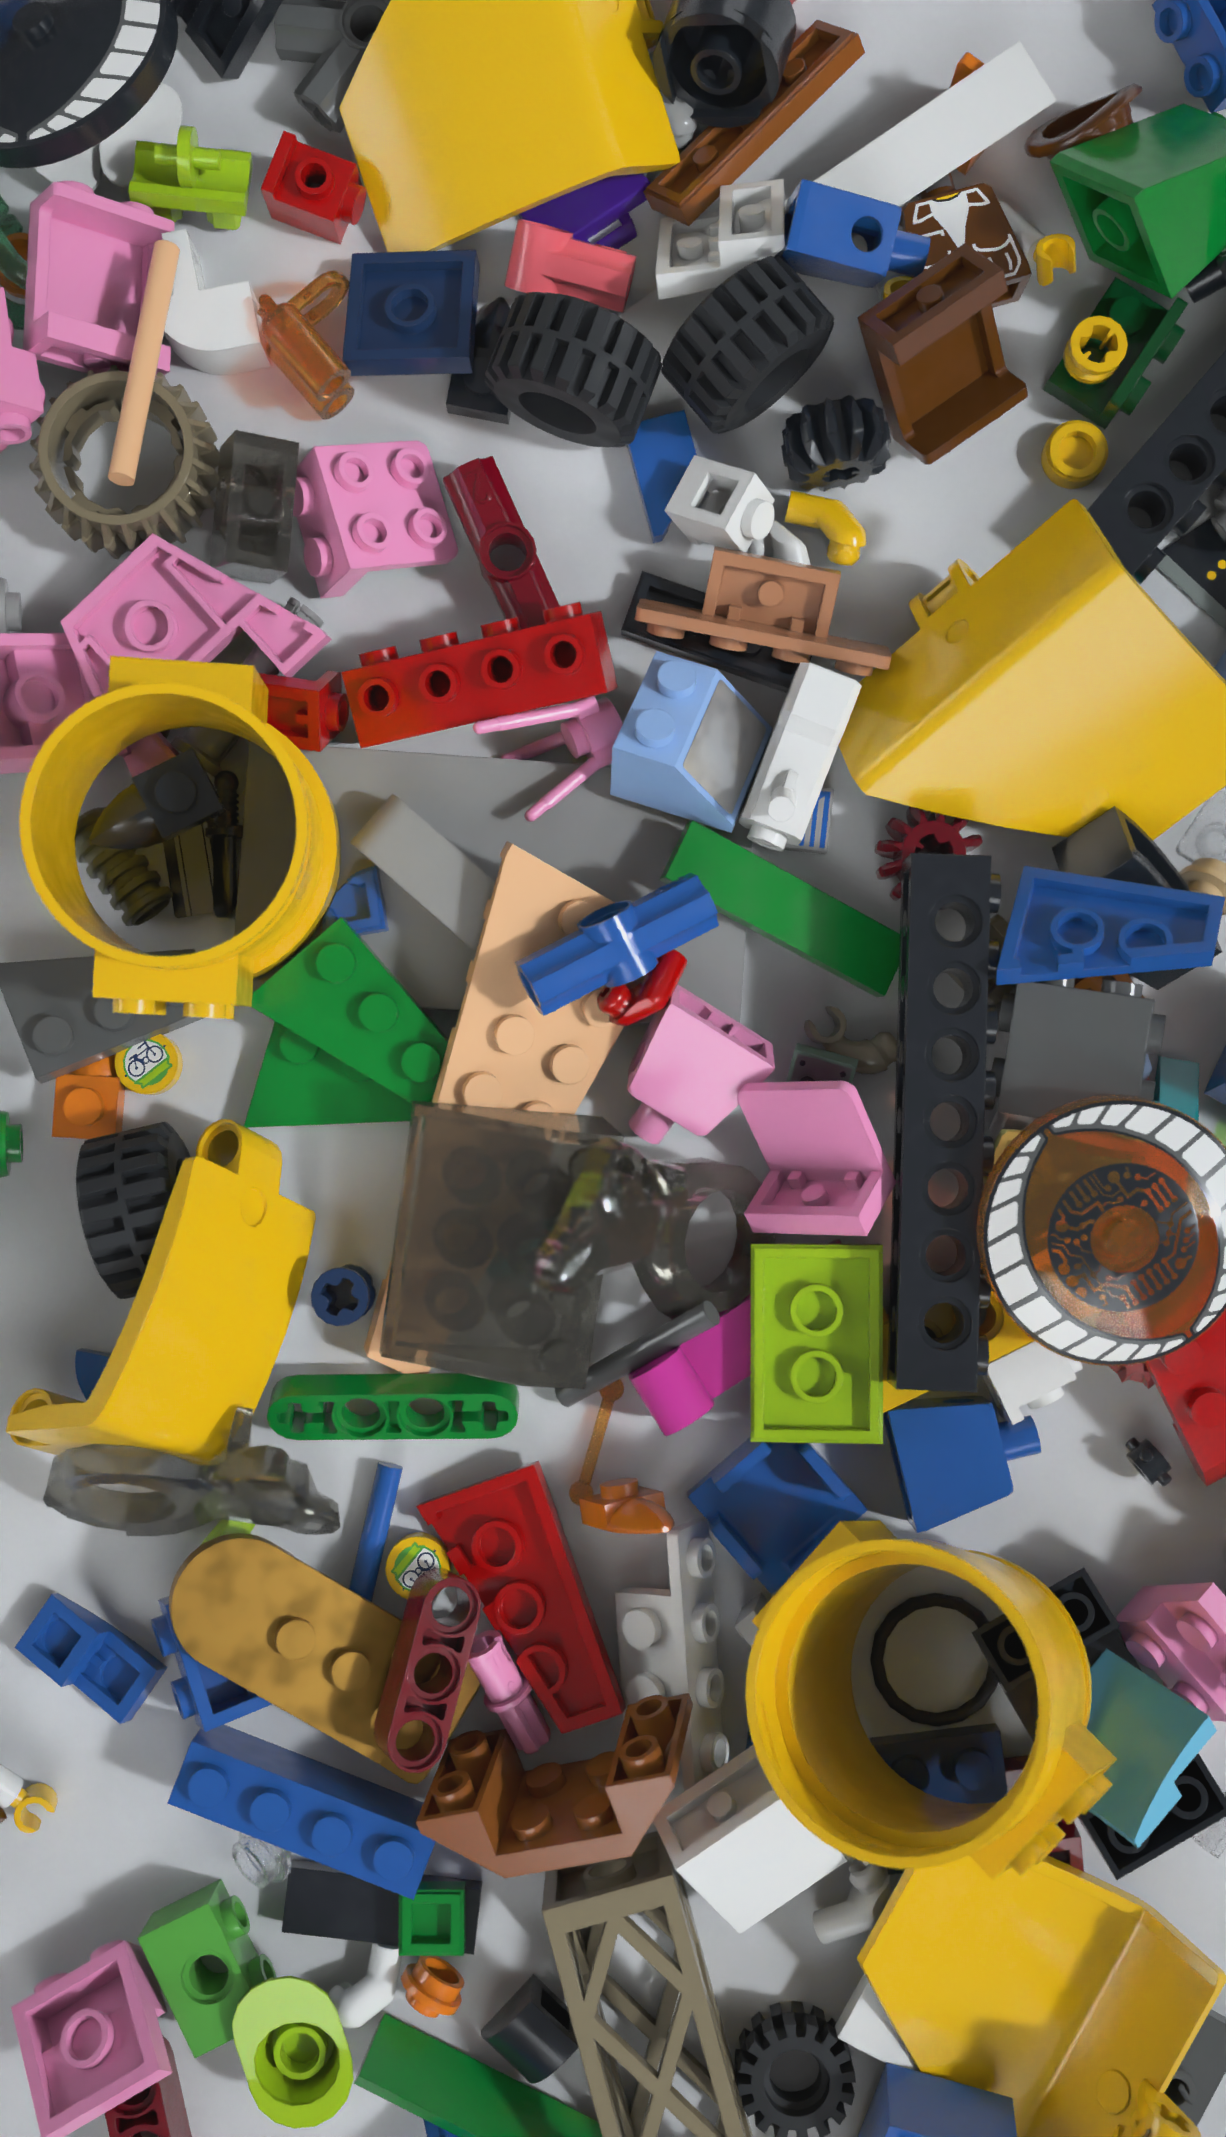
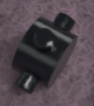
M1133 1437L1126 1443L1125 1446L1130 1450L1126 1454L1127 1459L1149 1484L1153 1485L1158 1481L1164 1487L1171 1482L1172 1477L1167 1473L1172 1469L1170 1464L1150 1441L1144 1439L1142 1442H1139Z

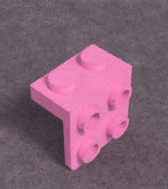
M420 441L314 446L286 479L288 508L292 515L297 517L305 544V565L309 574L315 578L321 599L344 596L367 572L447 564L458 553L457 543L429 450Z
M846 1081L746 1083L738 1093L737 1100L770 1169L744 1212L752 1232L867 1236L896 1181L857 1089Z

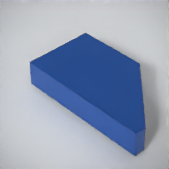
M685 410L641 421L634 441L631 444H627L653 543L662 541L667 534L672 519L664 510L694 455L697 456Z

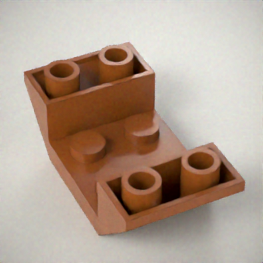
M686 1693L670 1697L652 1695L639 1700L637 1703L627 1705L615 1751H607L592 1759L566 1764L550 1762L539 1765L533 1770L524 1771L515 1745L506 1729L485 1733L473 1730L450 1739L416 1820L420 1833L503 1878L631 1857L675 1787L693 1707L690 1694Z

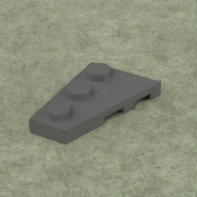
M195 949L144 953L152 956H180L197 952ZM94 956L0 963V989L34 1076L41 1084L105 1059L154 1036L164 1035L205 1017L183 1016V1003L167 1002L166 1015L112 1012L113 999L92 997Z

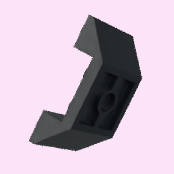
M1084 1567L1049 1587L1073 1619L1084 1643L1090 1668L1102 1653L1109 1649L1142 1671L1116 1629L1120 1627L1119 1623ZM1002 1614L971 1633L1004 1694L1034 1742L1038 1720L1036 1680L1026 1648L1017 1630L1008 1617ZM1199 1753L1174 1781L1182 1797L1139 1848L1090 1811H1087L1084 1815L1081 1813L1077 1817L1116 1880L1226 1817V1797Z

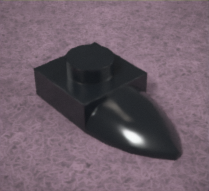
M502 296L490 303L476 317L473 373L451 374L446 408L450 414L509 425L511 411L495 397L485 382V372L510 311L507 301Z
M191 748L131 778L133 783L118 793L103 810L89 839L93 845L110 849L129 850L147 848L166 842L226 812V809L196 751Z

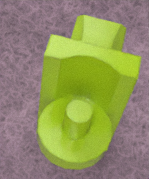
M185 125L179 127L177 145L136 140L134 172L128 187L130 201L145 204L154 211L155 215L173 220L174 222L183 218L184 210L206 212L207 221L214 228L237 230L240 227L241 217L246 216L253 170L251 152L199 147L196 128Z

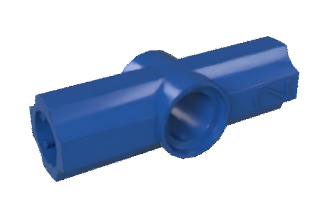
M689 873L667 885L657 888L634 902L629 900L615 902L587 915L577 924L579 930L516 961L518 976L537 1011L545 1016L603 985L609 988L620 986L649 973L658 964L657 957L718 927V911L710 893L705 889L699 877Z

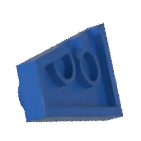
M1024 866L997 967L996 985L1212 966L1225 897Z

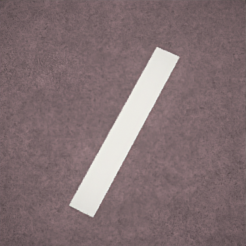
M1018 41L813 182L900 207L1057 100L1024 46ZM851 233V237H852V238H854L855 236L858 235V234ZM718 286L684 296L659 300L656 288L617 316L630 323L653 344L652 346L659 352L662 358L660 361L662 363L672 339L684 321Z

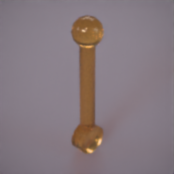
M621 1379L599 1390L602 1401L580 1477L569 1489L570 1500L577 1506H580L579 1498L594 1495L593 1487L590 1484L614 1402L621 1398L624 1393V1383Z

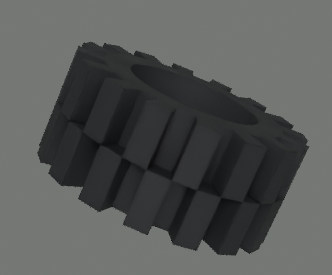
M791 2001V2012L782 2013L780 2002L769 2005L771 2017L765 2020L760 2011L751 2018L753 2030L750 2032L743 2028L739 2036L740 2049H735L736 2076L743 2109L748 2117L754 2114L756 2127L764 2134L772 2125L775 2137H787L788 2130H795L797 2137H808L807 2129L816 2127L819 2137H824L830 2134L828 2119L832 2118L840 2125L846 2117L843 2103L852 2106L855 2092L852 2083H856L848 2044L837 2038L836 2021L831 2018L826 2022L824 2011L813 2005L810 2014L805 2013L803 2002ZM802 2050L810 2053L819 2064L817 2079L811 2086L800 2091L790 2092L781 2090L772 2082L769 2076L773 2061L776 2057L787 2051Z

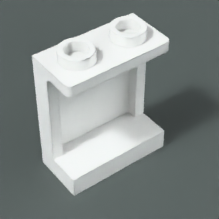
M754 1745L665 1804L653 1821L676 1871L739 1934L848 1861L844 1853L824 1843L791 1814L769 1783L758 1760Z

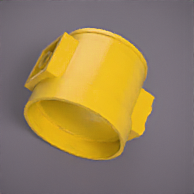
M110 656L108 693L81 706L68 716L43 744L30 768L21 797L19 814L21 848L28 874L43 903L56 920L76 938L95 949L92 997L113 999L112 1012L166 1015L167 1002L183 1003V1016L234 1019L235 1006L252 1007L253 979L280 966L307 943L320 926L323 916L335 895L341 865V837L333 803L320 777L304 754L285 735L267 723L269 690L254 665ZM183 727H204L233 733L253 742L271 754L281 764L289 781L296 812V841L289 871L282 887L269 907L253 924L237 936L218 946L193 954L180 956L149 955L127 943L109 928L95 911L87 897L78 872L75 853L76 828L81 806L88 790L102 769L117 754L142 738L165 730Z
M880 1520L839 1521L752 1620L758 1631L754 1638L748 1662L746 1708L750 1734L758 1760L769 1783L791 1814L807 1830L841 1853L863 1862L898 1869H922L940 1866L969 1855L992 1881L1011 1868L1022 1876L1034 1864L1038 1865L1065 1837L1066 1834L1057 1825L1063 1818L1068 1824H1071L1081 1813L1084 1815L1113 1785L1104 1773L1117 1758L1087 1729L1092 1702V1680L1086 1649L1080 1633L1070 1614L1055 1594L1033 1574L1007 1559L990 1553L963 1550L937 1541L911 1538L898 1539ZM923 1565L952 1573L966 1580L995 1602L1017 1630L1032 1666L1038 1696V1720L1035 1739L1027 1763L1016 1783L1005 1797L997 1802L985 1804L952 1802L925 1793L911 1785L888 1766L875 1750L866 1735L856 1710L852 1691L851 1662L855 1640L861 1623L873 1602L892 1582L905 1573Z

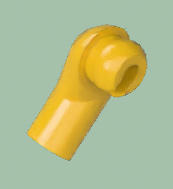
M791 490L784 522L821 529L830 540L827 548L828 559L833 563L844 566L855 564L860 558V548L866 545V531L848 507L839 500Z

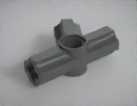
M283 0L275 13V49L280 60L315 63L295 89L294 95L298 103L309 112L313 119L330 132L334 130L340 133L345 127L339 107L369 42H363V39L368 34L375 32L391 0H348L347 2L332 0Z

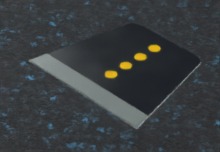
M1210 518L1163 550L1166 556L1157 565V568L1226 631V543L1217 533Z

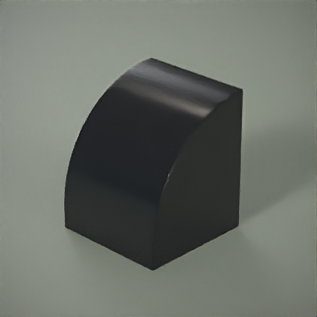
M534 1974L481 2030L482 2038L531 2084L538 2083L550 2076L578 2049L567 2005Z

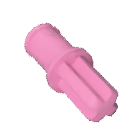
M488 1630L474 1636L468 1663L485 1691L484 1705L490 1712L498 1714L517 1749L524 1750L527 1754L538 1752L540 1746L549 1742L551 1733L530 1693L532 1689L524 1674L518 1671L503 1643L501 1634L497 1630Z

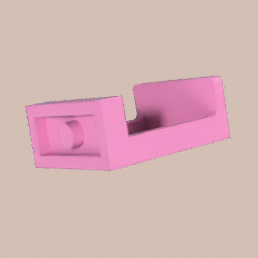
M53 182L30 203L23 350L36 353L37 360L87 374L90 370L95 374L107 372L110 370L111 365H116L119 371L128 372L154 243L162 240L161 233L174 231L175 222L155 215L154 211L145 204L131 201L117 202L96 195L91 187L80 182ZM161 345L156 374L161 372L166 375L170 372V346Z

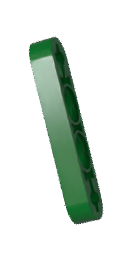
M493 1373L293 1375L281 1379L272 1389L267 1420L269 1426L278 1435L292 1440L491 1439L510 1433L516 1426L519 1412V1392L517 1386L509 1378ZM419 1398H430L439 1402L443 1409L436 1414L424 1415L415 1412L409 1404ZM352 1399H368L374 1402L379 1410L371 1415H357L351 1412L345 1404ZM455 1401H462L460 1412L454 1411ZM328 1402H334L332 1413L326 1412ZM484 1402H495L497 1410H486ZM293 1403L301 1404L303 1412L295 1411Z

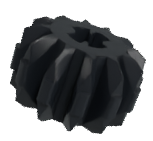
M847 395L838 400L826 398L823 403L817 405L806 404L802 408V412L792 414L786 419V428L782 431L784 444L781 445L784 466L788 468L789 479L797 482L800 488L807 490L818 487L819 490L825 492L834 487L845 489L847 485L855 482L865 483L870 475H876L886 468V461L891 457L889 450L891 436L888 421L884 420L883 408L877 407L873 399L865 397L855 400L853 396Z

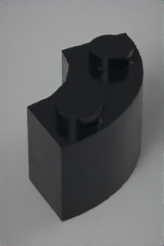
M1115 806L1052 847L1058 869L1062 872L1190 891L1184 879L1157 844L1131 818ZM1218 940L1214 957L1222 953ZM1195 968L1130 973L1128 975L1130 978L1133 976L1159 990Z

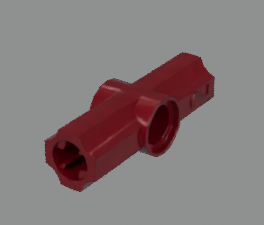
M493 456L482 459L476 458L458 466L452 473L443 477V483L479 561L481 575L490 586L504 619L518 617L521 629L545 624L542 611L560 607L536 554L537 549L534 538L524 527ZM500 545H514L522 551L525 561L516 570H500L490 560L493 550Z

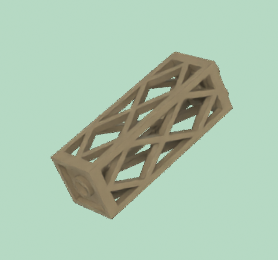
M658 1831L645 1834L631 1857L545 1871L542 1914L602 2137H657L665 2107L696 2137H753L748 2116L743 2109L742 2098L739 2096L734 2064L683 1877L676 1871ZM643 1912L673 1940L675 1945L673 1957L666 1953L629 1915ZM591 1926L585 1946L581 1929ZM618 1933L666 1978L655 2019L607 1974ZM601 1994L649 2039L644 2058L606 2023L600 2001ZM692 2012L708 2069L683 2046ZM617 2061L638 2080L630 2108ZM676 2067L680 2068L718 2105L719 2113L715 2126L672 2086Z

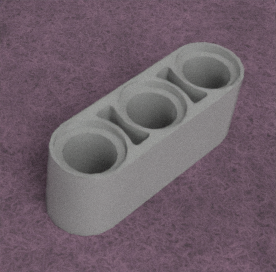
M392 793L350 843L476 953L485 922L483 914L487 900L491 899L495 881Z

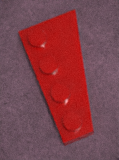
M539 1461L429 1499L417 1505L416 1507L427 1525H433L449 1550L446 1554L460 1576L464 1574L478 1591L480 1600L484 1605L482 1608L483 1612L494 1629H500L518 1657L517 1665L560 1732L565 1734L623 1714L626 1704Z

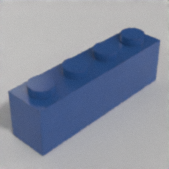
M221 1725L207 1732H204L201 1728L190 1743L167 1804L414 1900L436 1841L421 1834L416 1824L424 1802L227 1725Z

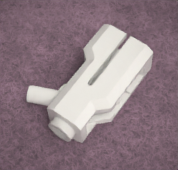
M810 662L800 663L790 684L738 822L745 828L750 829L747 838L752 842L776 851H783L786 844L798 846L801 843L862 687L856 680Z

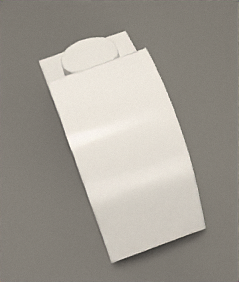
M187 229L161 233L162 240L173 242L180 249L164 330V336L176 355L189 366L213 375H233L271 367L260 306L249 281L206 289L200 257Z

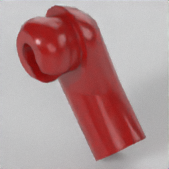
M673 949L657 957L658 964L645 975L640 984L630 990L625 984L610 988L604 987L597 998L599 1010L609 1015L611 1023L619 1026H629L664 1009L668 1005L687 966L688 961L686 957Z

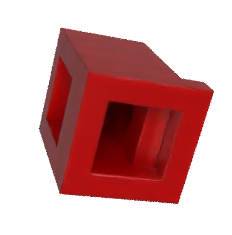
M283 131L260 188L271 218L341 244L348 224L356 225L365 206L366 188L362 186L357 164L298 142L295 134ZM312 182L321 185L316 188H310Z

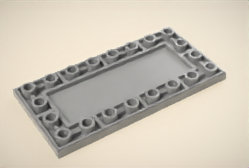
M249 742L243 817L244 827L241 843L234 937L253 924L275 899L289 871L296 841L294 798L283 767L271 754L253 742ZM326 746L321 752L299 749L311 763L327 789L339 823L341 865L335 894L352 874L367 867L375 866L350 841L392 793L495 882L502 860L499 856L508 841L613 902L624 900L634 902L657 888L667 885L659 879L686 823L692 821L610 795L611 766H605L596 771L550 810L548 809L535 821L529 822L525 819V812L582 764ZM750 787L732 833L705 824L701 825L752 852V841L747 838L750 829L738 823L750 793ZM379 869L389 931L362 935L360 937L422 1009L460 1011L467 987L465 979L470 961H474L476 953ZM718 912V927L674 949L682 953L688 961L678 985L740 1023L746 927ZM322 922L307 943L296 954L275 969L253 979V992L322 934ZM654 1013L633 1024L649 1025Z

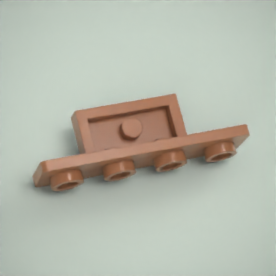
M716 546L714 548L703 610L640 599L634 619L648 623L646 631L656 636L683 639L686 630L710 635V645L726 650L746 651L748 643L773 647V657L792 663L809 662L811 655L836 660L835 669L859 676H872L873 668L888 670L892 657L887 646L828 635L841 571Z

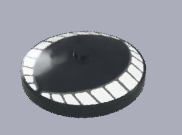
M0 0V167L33 168L66 160L99 144L133 118L158 89L171 65L176 50L178 20L171 0Z

